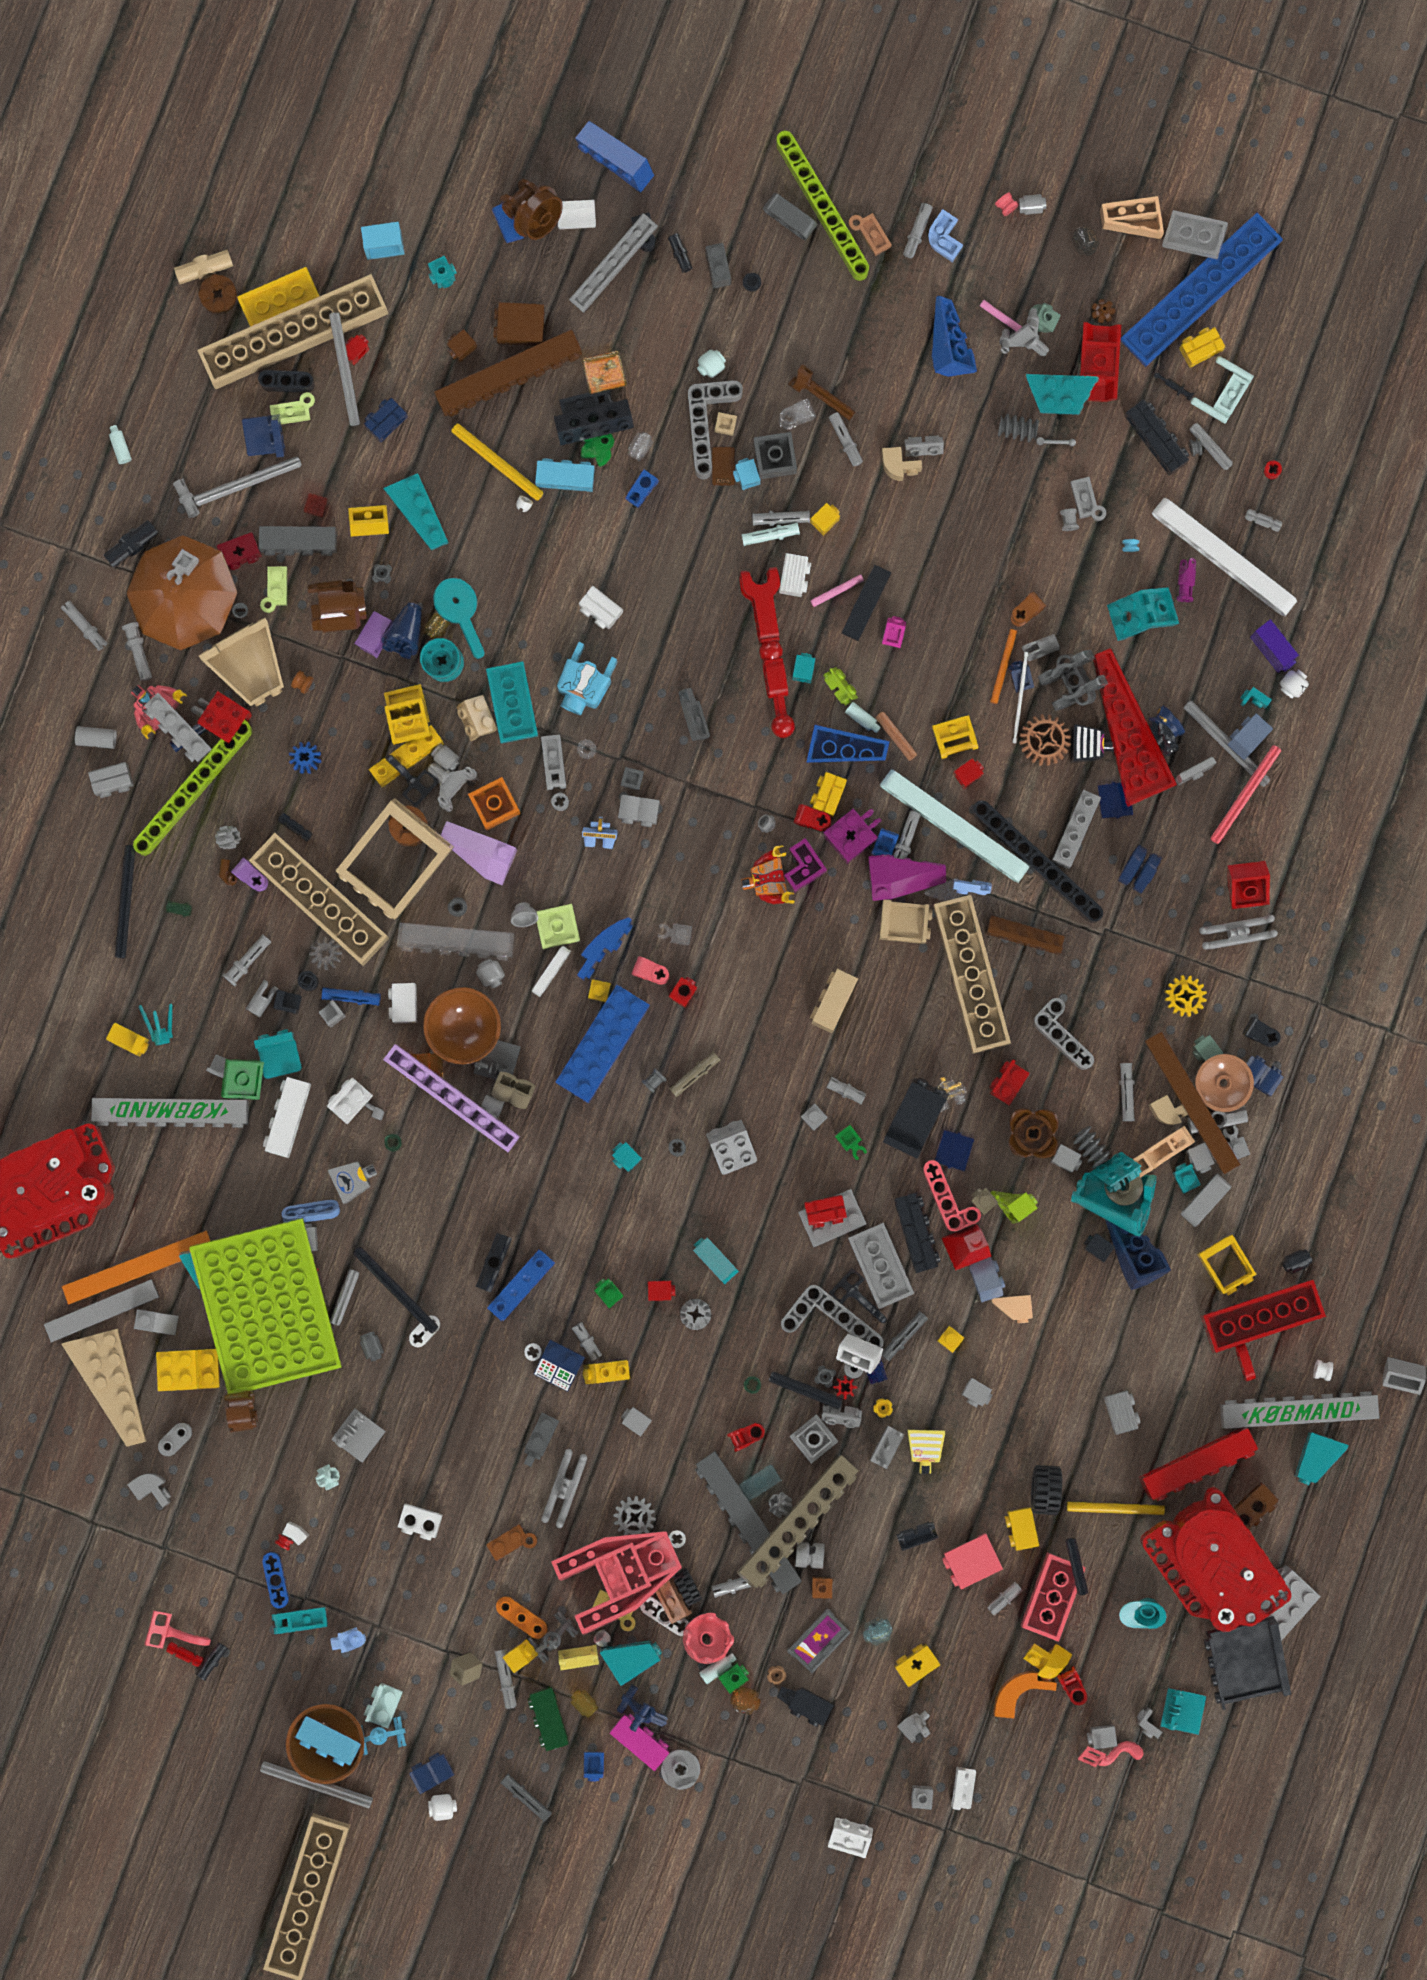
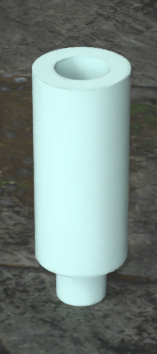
M117 425L111 426L109 437L118 463L125 464L130 462L132 459L122 431H118Z
M854 702L845 711L848 716L866 730H873L875 733L880 730L881 727L876 724L877 720Z
M731 1653L729 1656H725L723 1659L712 1663L699 1672L705 1683L709 1684L731 1668V1663L737 1659Z

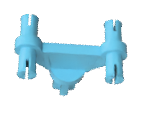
M401 1716L393 1718L394 1731L386 1732L384 1728L376 1727L371 1731L370 1736L364 1737V1742L371 1741L373 1744L382 1745L388 1737L397 1735L398 1747H402V1745L407 1746L404 1737L406 1730L402 1728ZM366 1743L364 1744L363 1755L368 1754Z

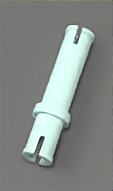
M798 523L784 526L777 525L775 528L742 534L744 546L774 539L783 540L784 537L800 535Z

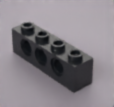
M627 399L554 416L560 446L634 428Z

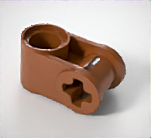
M1033 591L1013 610L1010 618L1012 624L1017 627L1024 626L1047 605ZM1017 614H1022L1023 618L1020 617L1019 619H1017L1016 616Z

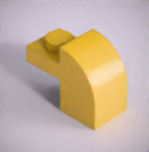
M1034 1643L1023 1659L1040 1669L1037 1674L1038 1676L1051 1679L1058 1676L1065 1668L1072 1654L1057 1644L1047 1652Z

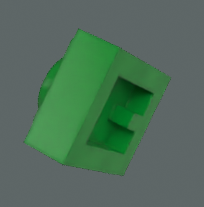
M603 1278L595 1285L597 1287L594 1290L608 1308H611L624 1297L610 1279L605 1280Z

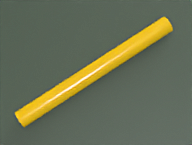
M1067 1502V1511L1146 1515H1164L1165 1513L1164 1505Z

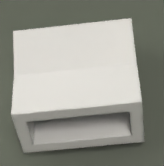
M292 1522L287 1523L282 1533L290 1537L298 1545L309 1536L301 1526Z

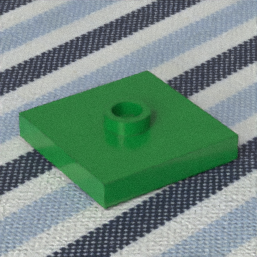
M225 1059L221 1097L259 1100L264 1062Z

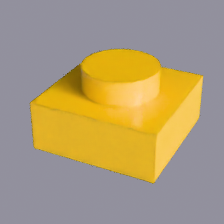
M592 979L588 999L606 1002L611 983Z
M948 1326L937 1341L953 1353L964 1337Z

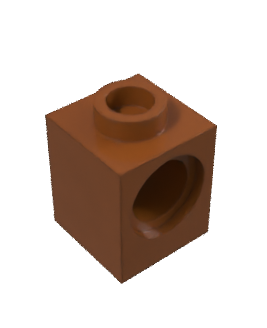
M812 1577V1598L832 1599V1577Z

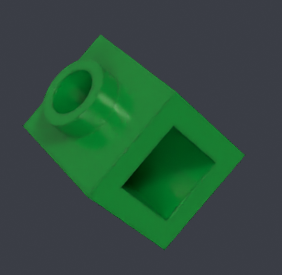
M735 1663L718 1678L730 1694L749 1680L747 1677L749 1672L743 1664L739 1666L738 1663Z

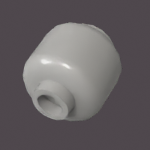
M488 959L478 965L479 968L476 974L483 986H491L493 989L502 984L501 980L504 978L505 973L498 961Z

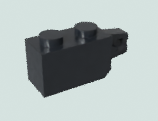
M782 1686L777 1694V1698L791 1709L790 1713L798 1718L802 1715L808 1718V1723L816 1727L824 1725L834 1706L832 1702L803 1687L797 1688L795 1691Z

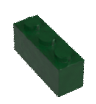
M553 1686L531 1692L530 1698L527 1700L530 1710L534 1709L536 1717H533L535 1728H539L541 1736H538L541 1747H545L547 1752L569 1745V1739Z

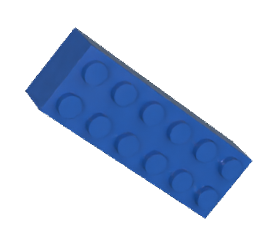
M616 985L555 1083L589 1104L650 1005L619 985Z

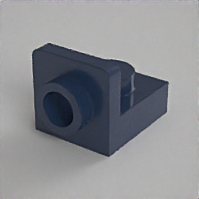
M1023 661L1013 662L1011 666L1007 667L1016 693L1020 690ZM1028 664L1023 691L1034 688Z

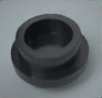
M756 273L746 274L743 278L744 288L750 292L757 291L761 287L760 276Z

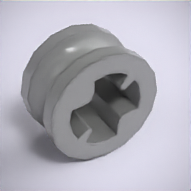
M557 793L551 799L555 810L563 811L569 806V800L563 793ZM558 797L565 799L562 807L555 805Z

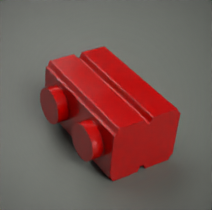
M842 1195L804 1203L808 1225H813L814 1229L824 1227V1223L832 1221V1225L843 1223V1219L847 1218Z

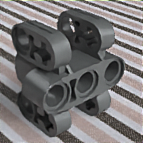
M1085 650L1076 655H1062L1058 658L1055 669L1048 670L1038 676L1042 686L1049 685L1062 678L1069 691V694H1064L1062 698L1051 702L1055 711L1065 709L1074 703L1083 706L1092 704L1096 699L1095 691L1109 684L1104 675L1097 676L1090 681L1083 666L1095 659L1091 650ZM1066 658L1070 660L1069 663H1064ZM1074 675L1079 677L1077 685L1073 681ZM1085 693L1088 695L1087 701L1082 699V695Z

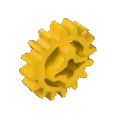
M1184 975L1180 976V981L1177 978L1173 979L1174 985L1168 984L1170 990H1166L1165 993L1169 997L1165 998V1001H1170L1167 1007L1174 1008L1173 1014L1179 1011L1180 1017L1184 1013H1186L1187 1017H1190L1191 1012L1195 1015L1198 1013L1197 1008H1204L1201 1002L1207 1001V999L1203 998V995L1207 994V992L1201 990L1204 987L1203 984H1197L1199 979L1192 981V976H1188L1187 980H1185ZM1188 984L1192 985L1196 991L1190 989ZM1180 985L1178 994L1173 995L1175 988ZM1184 991L1187 995H1193L1187 1001L1185 998H1178L1184 994ZM1198 998L1196 1005L1192 1007V1001ZM1175 1002H1179L1180 1004H1182L1183 1008L1177 1006Z

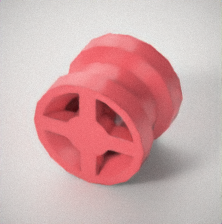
M1008 192L995 205L1001 208L1004 216H1007L1019 206V203L1014 201L1012 194Z

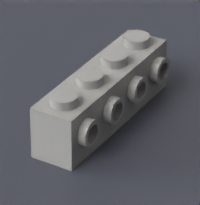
M159 693L144 705L146 708L144 712L152 720L156 718L160 722L158 727L165 734L169 732L173 736L171 741L178 748L182 746L186 750L184 754L191 762L196 760L198 763L212 750Z

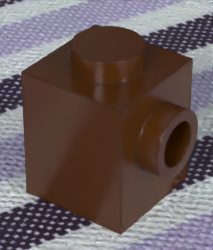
M464 329L458 334H453L447 340V348L449 349L447 353L453 360L457 358L459 362L477 348L476 342Z

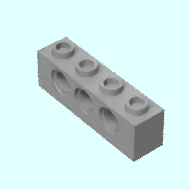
M1086 790L1081 792L1053 856L1052 862L1068 870L1070 869L1101 797Z

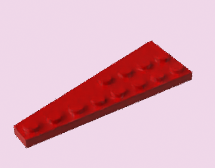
M1110 648L1095 654L1093 662L1096 675H1104L1109 683L1101 688L1100 692L1126 804L1129 807L1176 786L1177 783Z

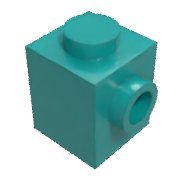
M620 1142L613 1149L615 1153L612 1156L615 1159L612 1162L619 1169L624 1167L627 1172H630L642 1160L627 1142L624 1144Z

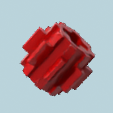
M844 1375L842 1381L837 1378L838 1386H833V1388L838 1389L836 1396L843 1394L845 1400L848 1394L854 1396L852 1390L857 1389V1386H852L854 1379L852 1378L848 1381L846 1375ZM841 1383H849L848 1388L850 1390L848 1392H841Z

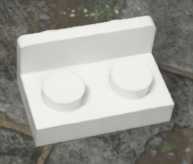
M354 1078L346 1080L341 1086L342 1089L339 1093L334 1094L329 1099V1104L327 1105L346 1124L354 1118L373 1096Z
M962 1767L956 1768L951 1803L952 1809L971 1808L976 1770Z
M835 1818L828 1847L865 1858L872 1840L873 1828L865 1824L850 1822L847 1819Z

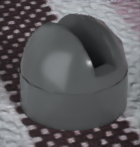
M244 603L235 604L232 609L234 616L237 618L245 617L248 614L247 605ZM236 608H245L246 612H236Z

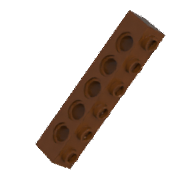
M1260 1482L1233 1508L1238 1516L1241 1514L1247 1515L1245 1526L1249 1529L1253 1525L1257 1526L1260 1524L1265 1513H1271L1278 1506L1276 1503L1279 1500L1264 1483ZM1255 1501L1261 1502L1262 1506L1259 1511H1254L1252 1508Z

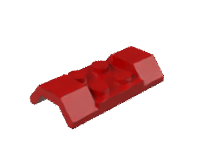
M1088 322L1083 323L1080 376L1099 377L1087 401L1108 402L1117 400L1121 325L1095 326Z

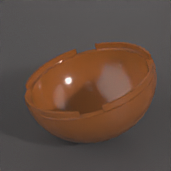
M459 987L441 993L431 1002L425 1013L423 1028L426 1041L436 1055L451 1063L469 1064L481 1060L493 1050L500 1036L501 1021L496 1006L485 994L472 988Z
M322 1704L310 1707L295 1718L288 1730L286 1737L287 1757L293 1769L304 1779L318 1784L336 1783L348 1777L359 1765L364 1753L363 1731L356 1718L339 1706ZM306 1716L361 1744L351 1765L345 1763L344 1766L333 1762L334 1757L327 1755L325 1758L316 1753V1748L311 1746L308 1749L299 1744L301 1740L295 1737Z

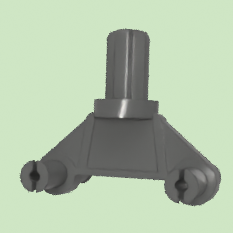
M560 1610L553 1615L561 1623L560 1627L555 1631L547 1632L542 1643L537 1645L531 1636L528 1637V1640L531 1642L530 1644L534 1647L539 1659L543 1663L549 1660V1657L543 1650L546 1648L556 1649L561 1643L560 1636L565 1630L572 1637L579 1633L571 1624V1619L566 1618Z

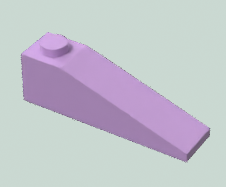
M446 821L441 836L454 846L452 850L485 879L503 885L517 849L496 839Z

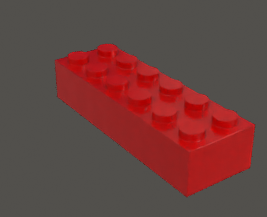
M1308 1280L1201 1315L1200 1317L1212 1353H1217L1324 1318L1326 1315L1314 1280Z
M1241 1427L1138 1478L1148 1498L1160 1501L1168 1497L1167 1493L1171 1491L1177 1493L1185 1489L1184 1485L1187 1483H1192V1485L1203 1480L1202 1476L1206 1474L1212 1476L1220 1472L1219 1468L1223 1466L1228 1468L1237 1464V1459L1239 1458L1247 1459L1255 1455L1254 1451L1258 1450L1249 1429Z

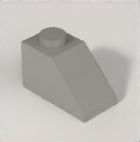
M137 1310L134 1329L175 1335L179 1316L148 1310Z

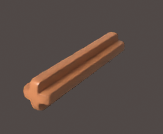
M885 712L879 713L876 716V720L909 761L915 758L917 753Z

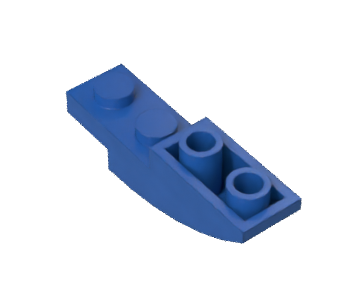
M628 917L611 925L586 947L581 956L587 961L577 974L583 981L586 977L590 979L595 971L593 968L595 963H600L606 953L603 951L605 949L610 953L613 950L617 951L623 942L620 939L624 934L628 935L633 927L631 918Z

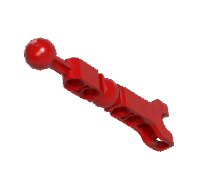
M776 567L769 568L766 574L767 583L763 585L754 583L749 571H741L739 575L741 594L750 600L753 606L759 645H761L759 655L764 661L762 665L768 698H773L776 717L772 720L771 729L777 737L787 738L793 734L795 723L787 715L784 696H788V685L783 658H781L783 649L780 643H778L780 638L773 598L780 587L778 569Z

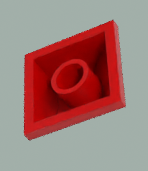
M977 1224L941 1238L955 1271L991 1257L989 1245Z

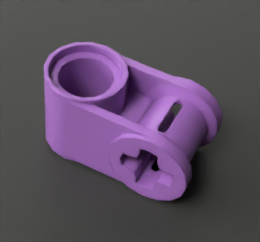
M244 857L231 871L236 877L256 891L261 892L268 887V879ZM256 879L262 882L260 886L255 882Z

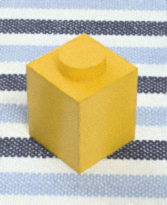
M826 503L810 519V523L824 536L839 521L840 512L834 505L829 506Z
M526 1639L502 1658L512 1672L515 1673L532 1661L538 1654Z

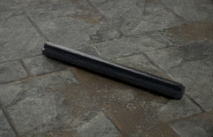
M125 845L115 948V957L121 959L126 957L136 851L133 845Z
M358 1247L353 1252L361 1263L431 1334L439 1328L362 1247Z

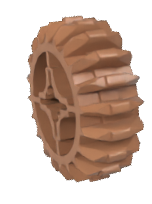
M1042 714L1040 715V721L1036 716L1033 717L1034 724L1028 720V727L1023 726L1022 728L1025 733L1020 734V738L1025 740L1020 741L1019 744L1026 745L1021 751L1029 752L1026 755L1027 759L1031 755L1034 757L1032 763L1039 759V766H1042L1043 760L1046 761L1047 766L1050 765V760L1056 764L1058 762L1056 757L1062 760L1064 758L1062 753H1068V750L1064 747L1071 746V743L1065 741L1071 739V735H1065L1069 729H1062L1065 724L1064 722H1061L1059 725L1057 724L1058 717L1051 721L1052 715H1048L1047 720H1045V716ZM1039 726H1049L1046 732L1034 731ZM1054 729L1060 736V745L1052 737ZM1048 733H1050L1048 736V741H1050V743L1046 742V744H1044L1041 748L1042 740H1040V738H1044L1045 736H1047ZM1030 736L1034 737L1033 739L1038 743L1036 751L1031 746ZM1045 748H1054L1057 750L1053 754H1041Z

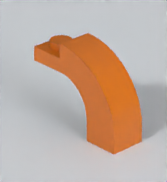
M1037 1671L1019 1673L1007 1680L1000 1688L995 1699L993 1715L995 1717L1014 1718L1017 1699L1023 1692L1030 1689L1056 1691L1057 1683L1052 1681V1678L1041 1677L1038 1679Z

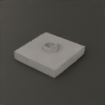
M1210 757L1180 773L1175 778L1177 786L1192 778L1196 780L1204 775L1203 772L1211 769L1216 764L1215 759Z

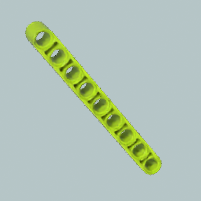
M781 131L777 136L776 146L852 277L858 281L864 280L868 276V262L795 138L789 131ZM782 139H787L790 141V143L787 145H783L780 143V141ZM791 155H797L799 159L797 161H792L789 157ZM807 171L809 175L802 177L799 175V172ZM810 187H816L818 191L815 193H811L808 189ZM825 203L827 208L821 209L818 207V204ZM835 219L837 223L830 225L827 223V220ZM841 234L846 237V240L839 241L836 237ZM851 250L854 251L856 255L854 257H849L846 255V252ZM863 267L865 272L858 273L855 268Z
M244 720L242 725L247 726V731L244 734H239L237 731L232 738L235 741L234 747L226 748V742L220 739L138 835L133 843L136 852L144 856L149 855L252 734V727L247 721ZM217 754H221L222 761L219 763H214V756ZM203 769L210 770L208 777H201ZM192 783L198 785L195 792H189L188 790L189 785ZM185 798L183 806H176L177 799ZM167 812L173 814L170 821H164V815ZM154 827H160V833L157 836H152L151 830ZM146 841L148 843L147 849L139 850V844Z

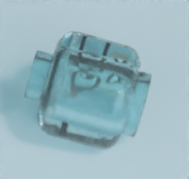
M877 1617L865 1623V1631L862 1632L867 1643L870 1642L872 1645L878 1646L890 1640L893 1630L887 1619Z

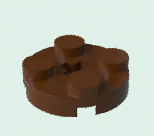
M213 274L205 279L199 288L198 296L203 307L211 313L228 312L237 301L235 285L225 276ZM221 290L223 296L215 299L214 292Z

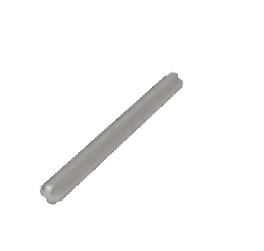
M338 312L330 313L329 317L349 423L351 426L360 424L340 314Z
M297 456L195 495V504L197 506L206 504L301 467L300 459Z
M1189 701L1184 706V709L1252 776L1258 766L1249 757L1243 760L1228 746L1231 739L1193 701ZM1265 775L1259 784L1263 787L1270 782V778Z
M263 1762L260 1769L262 1773L366 1808L371 1806L373 1800L372 1797L334 1784L310 1782L295 1771L268 1762Z

